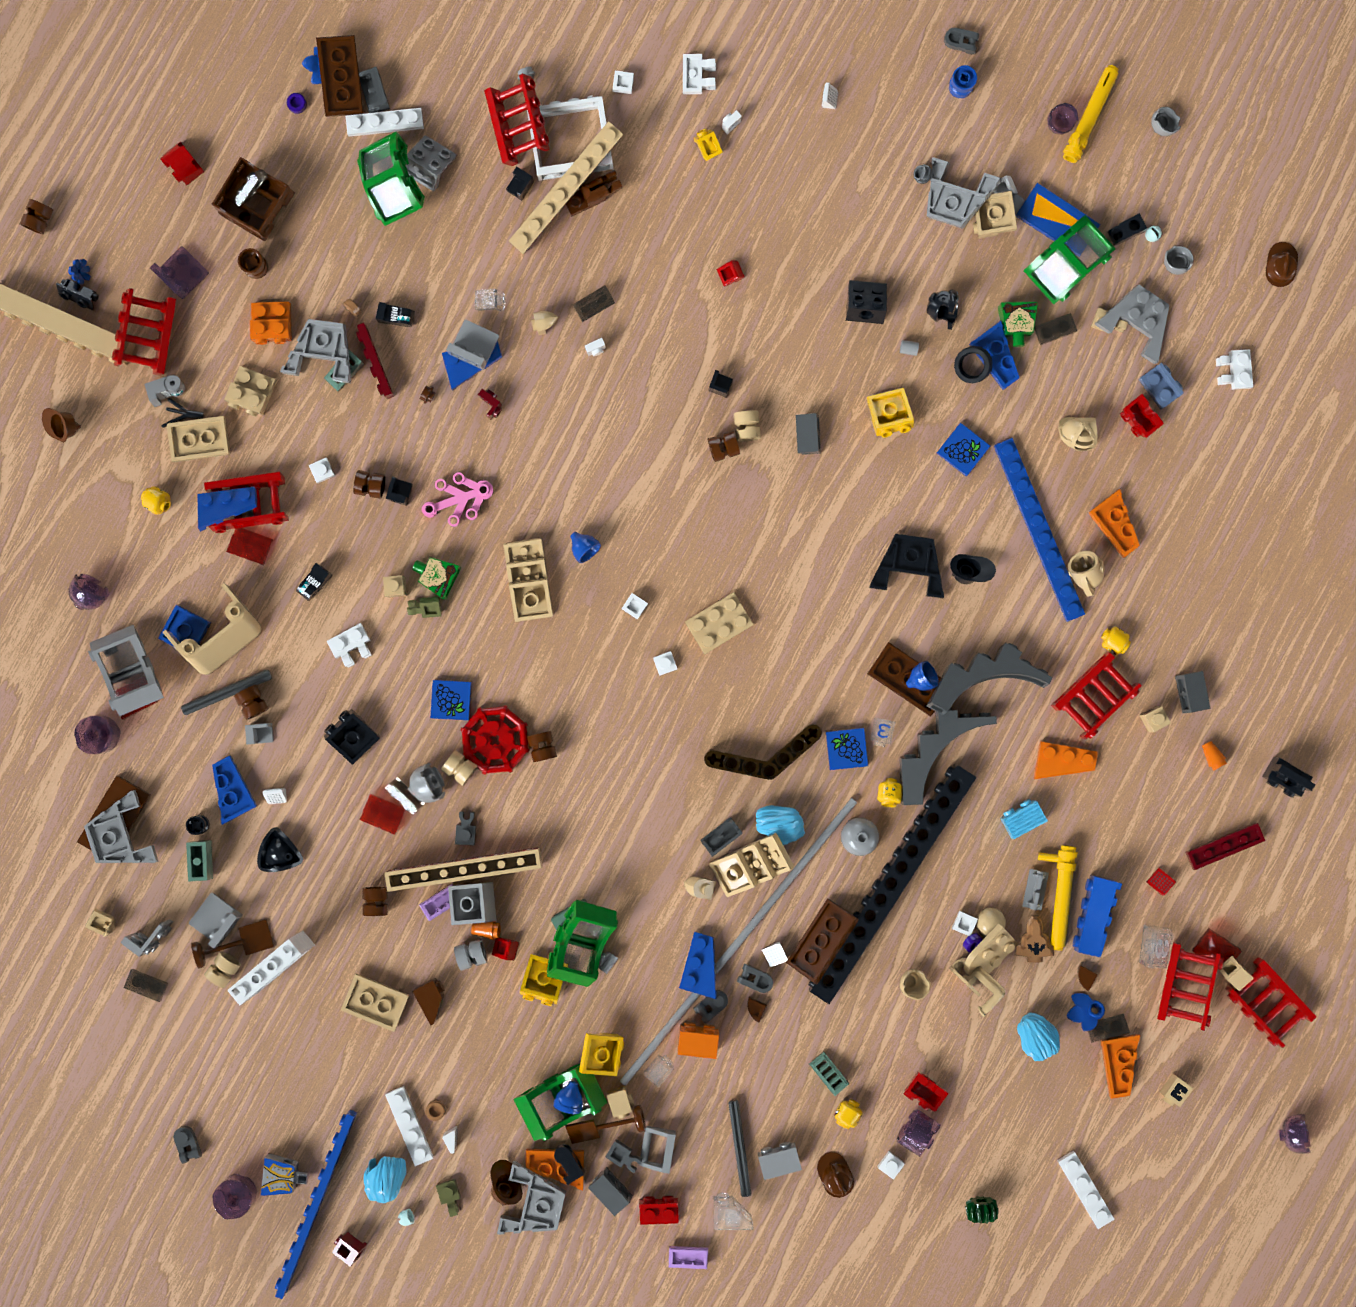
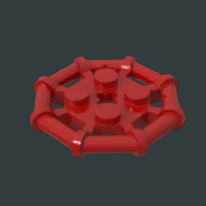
M506 705L493 708L479 707L466 725L460 729L462 732L463 755L467 760L476 764L477 768L484 775L499 772L511 773L525 754L530 751L527 739L528 724L509 710ZM500 715L499 721H488L487 716ZM507 717L516 727L510 728L504 722L505 718ZM480 719L484 722L477 732L471 730ZM519 731L520 745L515 744L514 732ZM470 735L475 736L476 748L471 749ZM498 735L500 743L492 745L490 737ZM513 748L519 750L509 761L507 755ZM479 751L487 758L485 763L473 754ZM493 759L503 760V765L490 766Z

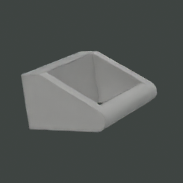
M646 1126L640 1156L642 1161L639 1165L669 1174L676 1131ZM652 1133L667 1137L663 1164L648 1162Z

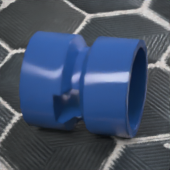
M968 65L958 67L949 82L950 93L956 98L963 99L968 97L977 81L976 71Z

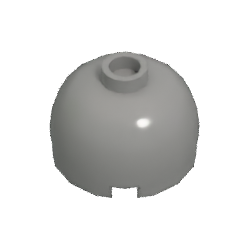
M430 763L418 767L410 776L409 791L412 796L423 803L435 802L445 796V791L442 792V787L445 786L442 776L436 767H430Z
M854 818L849 820L843 827L841 842L849 853L856 856H865L876 849L879 842V832L870 820Z

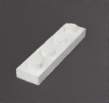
M421 108L345 116L347 135L349 137L424 129Z
M402 1086L386 1093L385 1096L414 1165L417 1166L433 1159L434 1156L405 1087Z
M1072 1151L1058 1159L1059 1165L1097 1229L1115 1220L1076 1153Z

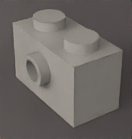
M784 1142L779 1145L780 1147L773 1149L772 1147H765L761 1149V1152H758L764 1180L802 1170L795 1143Z

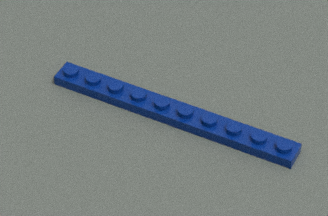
M1013 438L994 445L1066 622L1085 615Z
M350 1110L347 1115L343 1114L339 1125L342 1127L340 1132H336L333 1138L334 1148L332 1151L329 1150L325 1158V1162H328L327 1166L320 1171L318 1180H320L319 1186L314 1187L310 1197L313 1198L312 1204L307 1205L303 1215L306 1217L304 1224L300 1223L296 1232L299 1237L297 1242L293 1241L289 1252L292 1253L290 1260L286 1259L282 1268L284 1275L282 1278L279 1277L275 1285V1289H277L275 1297L283 1299L287 1293L357 1115L355 1111Z

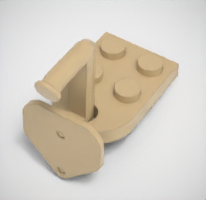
M999 923L967 958L958 959L949 968L978 997L981 994L972 987L977 980L993 993L992 997L984 1005L978 1006V1010L983 1017L1005 995V989L989 974L1018 945L1014 938ZM964 966L966 974L962 977L958 971Z

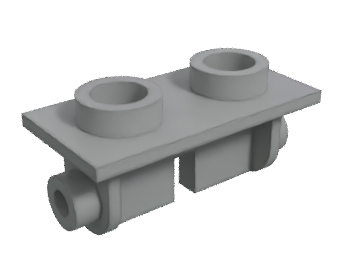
M1034 869L1029 870L1022 907L1042 910L1048 872Z

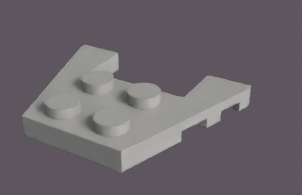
M933 157L927 217L963 229L1001 183V178L984 173L977 191L943 182L950 163Z
M1136 285L1113 308L1106 312L1095 325L1109 334L1112 333L1119 318L1128 322L1129 325L1149 337L1141 356L1156 364L1160 357L1169 304L1141 285Z
M308 319L297 339L296 347L289 353V359L286 365L282 366L280 372L299 376L303 357L336 361L332 380L351 384L346 325L343 323Z
M136 790L130 791L126 796L84 826L96 863H155L159 861L154 845L134 851L122 813L141 807Z
M513 1161L509 1181L527 1184L528 1190L521 1219L501 1215L497 1234L501 1235L505 1232L521 1233V1231L530 1230L533 1232L557 1230L566 1191L518 1162Z

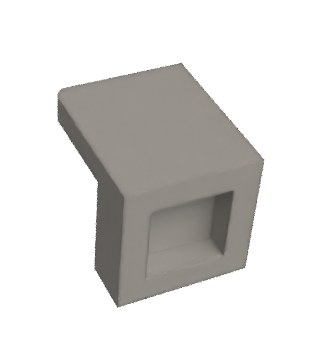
M272 723L245 725L246 744L270 743L274 741Z

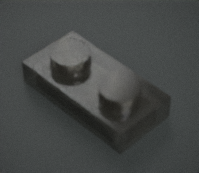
M262 169L257 172L252 171L246 177L247 183L236 192L238 196L234 202L239 207L249 202L268 174Z
M605 285L572 305L580 320L584 322L615 302Z
M1071 313L1034 327L1040 346L1078 331Z
M398 777L385 788L412 815L425 804L412 796L409 788Z
M131 969L123 988L160 1002L168 983Z
M1124 1014L1100 1019L1097 1022V1026L1093 1030L1088 1031L1091 1043L1130 1033Z

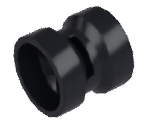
M204 815L192 816L186 822V830L191 835L203 834L210 826L208 818Z

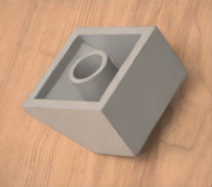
M493 882L448 886L451 925L497 921Z

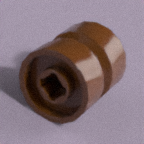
M29 199L26 206L27 213L23 214L19 224L31 231L44 235L47 227L46 220H50L54 210L43 203Z
M248 248L240 252L238 265L247 276L252 279H259L266 275L268 263L259 251Z
M734 431L724 433L722 437L717 435L707 438L714 462L724 460L727 455L729 457L740 455ZM723 443L725 450L721 451L719 444Z
M358 470L354 479L353 493L361 496L369 494L372 498L381 499L385 489L386 476L379 473L370 475L368 471Z
M257 685L250 686L234 695L238 706L243 707L241 711L246 720L254 718L269 709L265 700L260 699L261 693Z
M551 731L527 736L529 747L533 748L531 752L533 763L557 757L555 746L551 745L553 742ZM544 741L545 747L539 748L538 743Z
M387 887L362 888V899L365 900V903L362 905L363 916L388 915V904L385 902L388 898Z

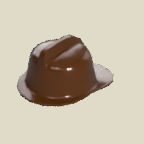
M1279 242L1270 248L1266 265V278L1271 285L1284 287L1294 280L1298 264V253L1295 247L1287 242Z
M52 408L43 410L42 424L49 436L60 442H66L68 438L76 434L77 429L81 428V425L75 422L71 413L59 412Z
M835 1152L825 1153L821 1156L817 1164V1171L827 1193L838 1198L848 1195L853 1189L854 1178L844 1157Z
M507 1160L496 1161L490 1171L492 1197L502 1206L517 1204L523 1195L520 1183L509 1181L512 1163Z

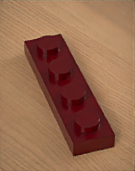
M363 322L357 325L359 331L356 332L359 342L364 343L366 349H363V353L366 359L372 363L370 370L373 377H377L379 381L377 388L380 395L390 399L394 397L369 330Z
M1254 823L1185 853L1192 869L1197 870L1266 840L1259 824Z

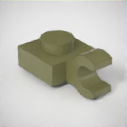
M439 597L420 598V602L409 600L407 607L408 615L422 614V618L441 617L442 610Z
M456 1179L437 1184L436 1188L441 1205L447 1203L450 1217L458 1215L459 1208L456 1200L460 1199L461 1196Z

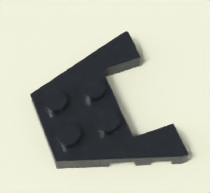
M895 534L869 588L886 591L889 571L928 576L926 597L944 599L934 539Z

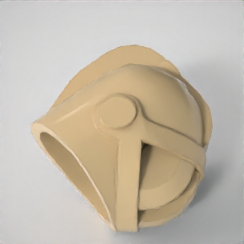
M1067 417L1059 421L1060 438L1068 447L1082 452L1096 447L1097 425L1095 417Z
M1082 551L1074 555L1069 561V575L1084 590L1086 596H1094L1096 587L1102 583L1105 567L1103 561L1095 553Z

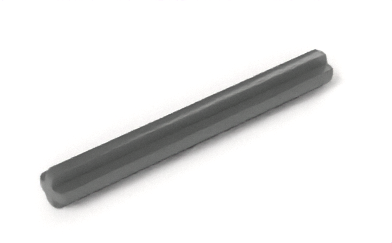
M264 670L182 705V712L184 715L191 714L231 697L250 686L259 685L271 680L272 675L269 670Z
M732 1100L728 1104L742 1197L751 1196V1187L739 1101Z

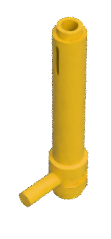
M1108 65L1104 69L1075 132L1071 134L1068 140L1069 144L1063 150V158L1068 162L1076 163L1083 155L1082 150L1088 144L1091 131L1119 75V69L1113 65Z
M1061 845L1058 855L1038 852V860L1057 862L1058 877L1050 944L1053 946V950L1063 951V947L1066 945L1073 874L1076 871L1077 865L1075 858L1078 856V852H1076L1077 847Z

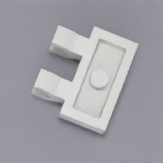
M683 54V94H702V88L716 90L715 78H702V70L716 71L715 59L703 60L702 54Z
M1250 349L1232 350L1229 352V356L1216 358V366L1230 365L1231 375H1221V377H1218V385L1231 384L1232 390L1253 388Z
M361 623L327 641L336 659L341 657L345 667L348 668L355 665L349 654L350 651L358 648L362 658L365 659L372 655L366 645L371 640Z

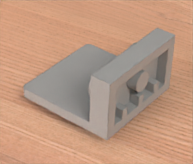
M424 136L407 153L409 164L406 165L408 174L412 175L415 181L434 192L438 188L441 174L456 159V154L428 136Z
M464 320L454 343H449L446 350L449 355L484 370L499 339V335L475 323Z
M210 893L189 921V924L210 939L208 945L216 948L221 945L243 914L216 894Z
M167 920L160 923L149 938L141 932H135L125 936L121 944L138 957L145 954L148 955L150 952L153 953L160 945L158 941L162 936L166 937L171 931L170 925L173 921Z

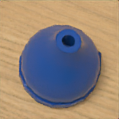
M577 532L572 533L570 536L572 552L579 563H584L591 559L601 547L599 541L593 536Z
M923 661L916 665L906 681L908 688H916L922 691L934 689L939 684L938 675L928 661Z
M570 1081L565 1088L557 1093L553 1104L557 1110L568 1114L581 1113L583 1098L577 1082Z

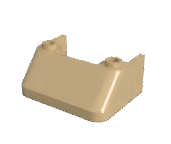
M225 583L221 586L233 599L225 609L226 617L231 623L201 647L192 639H185L180 643L172 632L163 631V634L178 652L199 673L204 675L213 673L261 633L260 623Z

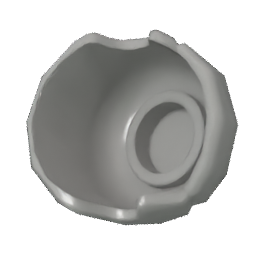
M1161 107L1154 112L1151 125L1154 132L1158 135L1170 136L1181 128L1179 126L1181 118L1170 107Z
M1173 246L1166 251L1164 265L1170 273L1175 275L1184 274L1193 266L1194 257L1186 247Z

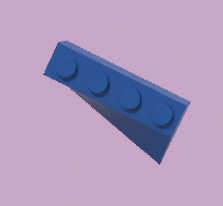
M1090 875V879H1087L1085 884V890H1087L1086 898H1083L1081 902L1082 916H1079L1077 920L1078 934L1073 939L1075 951L1101 957L1107 938L1105 927H1109L1111 924L1112 913L1110 910L1116 906L1118 900L1115 894L1116 889L1121 890L1122 883Z

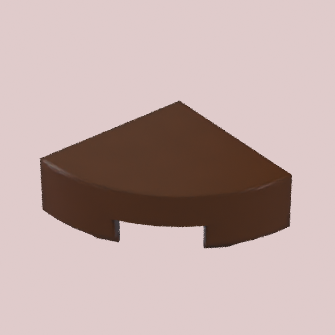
M1079 965L1077 971L1079 982L1084 989L1089 991L1098 974Z
M748 997V1011L751 1017L760 1023L767 1004Z

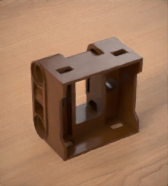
M240 157L211 205L227 220L262 241H266L274 228L271 223L282 206L287 207L295 192L289 185ZM270 183V187L267 190L262 189L264 184ZM246 185L272 202L264 216L239 202L248 188ZM249 215L250 220L244 223L243 218Z

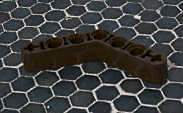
M807 725L767 761L716 750L708 751L704 756V761L711 768L772 780L817 742L822 735V731L817 725ZM810 728L816 729L815 734L817 736L815 738L813 736L809 737L807 740L810 743L807 745V742L800 736L803 734L806 737L810 733L808 731ZM796 740H800L803 743V748L800 751H795L793 748V743ZM714 753L716 758L721 759V755H725L723 767H720V762L717 761L710 764V760L707 757ZM781 753L788 754L789 760L787 763L782 764L779 762L778 757ZM730 757L735 758L737 761V765L734 768H728L726 765V761ZM749 761L754 762L756 765L753 772L745 770V765ZM768 765L774 768V774L771 776L764 774V768Z

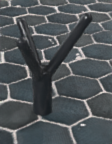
M168 398L167 400L178 409L167 407L166 410L182 415L162 424L161 427L165 428L168 423H175L185 418L203 419L204 412L187 410L171 398Z

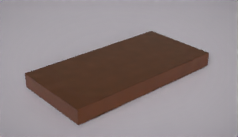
M355 35L316 37L325 117L364 114Z
M888 642L867 674L931 717L934 710L926 705L935 688L927 691L908 688L906 681L909 679L912 669L919 662Z
M117 775L89 822L126 796L130 791L136 790L141 807L122 813L129 833L151 794ZM84 829L77 843L91 850Z
M827 898L786 963L817 985L859 919Z

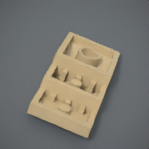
M542 538L504 543L515 622L553 617Z
M777 833L757 840L709 863L726 897L751 889L762 882L773 879L776 875L794 868Z

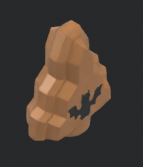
M1039 915L1030 916L1026 924V933L1021 936L1020 944L1016 945L1015 955L1027 957V962L1040 963L1043 962V957L1055 955L1053 946L1049 942V936L1044 933L1043 923Z

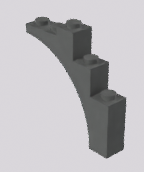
M1005 643L1000 647L994 660H991V657L984 653L975 655L967 671L957 663L948 665L926 706L944 715L965 690L978 683L998 678H1013L1025 680L1045 688L1050 684L1053 677L1049 676L1047 671L1031 666L1032 664L1029 661L1019 659L1022 652L1018 650V647L1011 643Z
M952 707L944 715L935 711L936 734H934V730L922 731L921 735H917L918 758H916V754H905L904 758H899L900 784L903 787L901 804L923 805L926 778L939 753L959 735L977 727L997 724L996 716H991V713H979V717H972L971 713L960 714V718H958L957 710H952Z

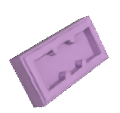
M448 886L419 904L428 921H431L450 908Z
M669 1246V1268L707 1269L708 1248Z

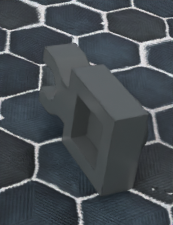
M463 811L459 812L461 825H456L455 844L475 845L476 826H471L475 812H470L469 819L464 818Z
M617 1139L605 1156L619 1167H622L623 1164L627 1165L632 1173L637 1169L632 1165V1162L635 1161L640 1164L642 1158L639 1156L631 1155L632 1149Z

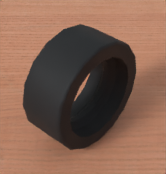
M971 346L958 353L955 358L954 369L962 381L974 384L989 376L993 362L991 355L986 349L979 346ZM968 354H978L984 360V369L977 376H970L963 370V360Z

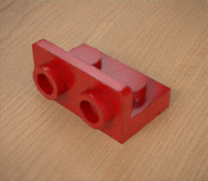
M668 1195L663 1196L662 1199H655L653 1196L639 1199L640 1225L679 1223L678 1198Z

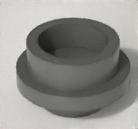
M925 164L917 166L913 174L915 180L920 184L927 183L932 175L930 166Z

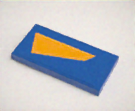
M1037 183L1015 216L1055 241L1086 214ZM1087 216L1097 228L1100 227L1101 224ZM1077 234L1065 243L1078 258L1087 246Z

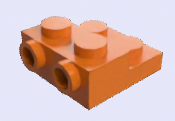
M290 302L251 303L250 339L255 344L266 345L267 342L273 341L275 344H286V341H292Z

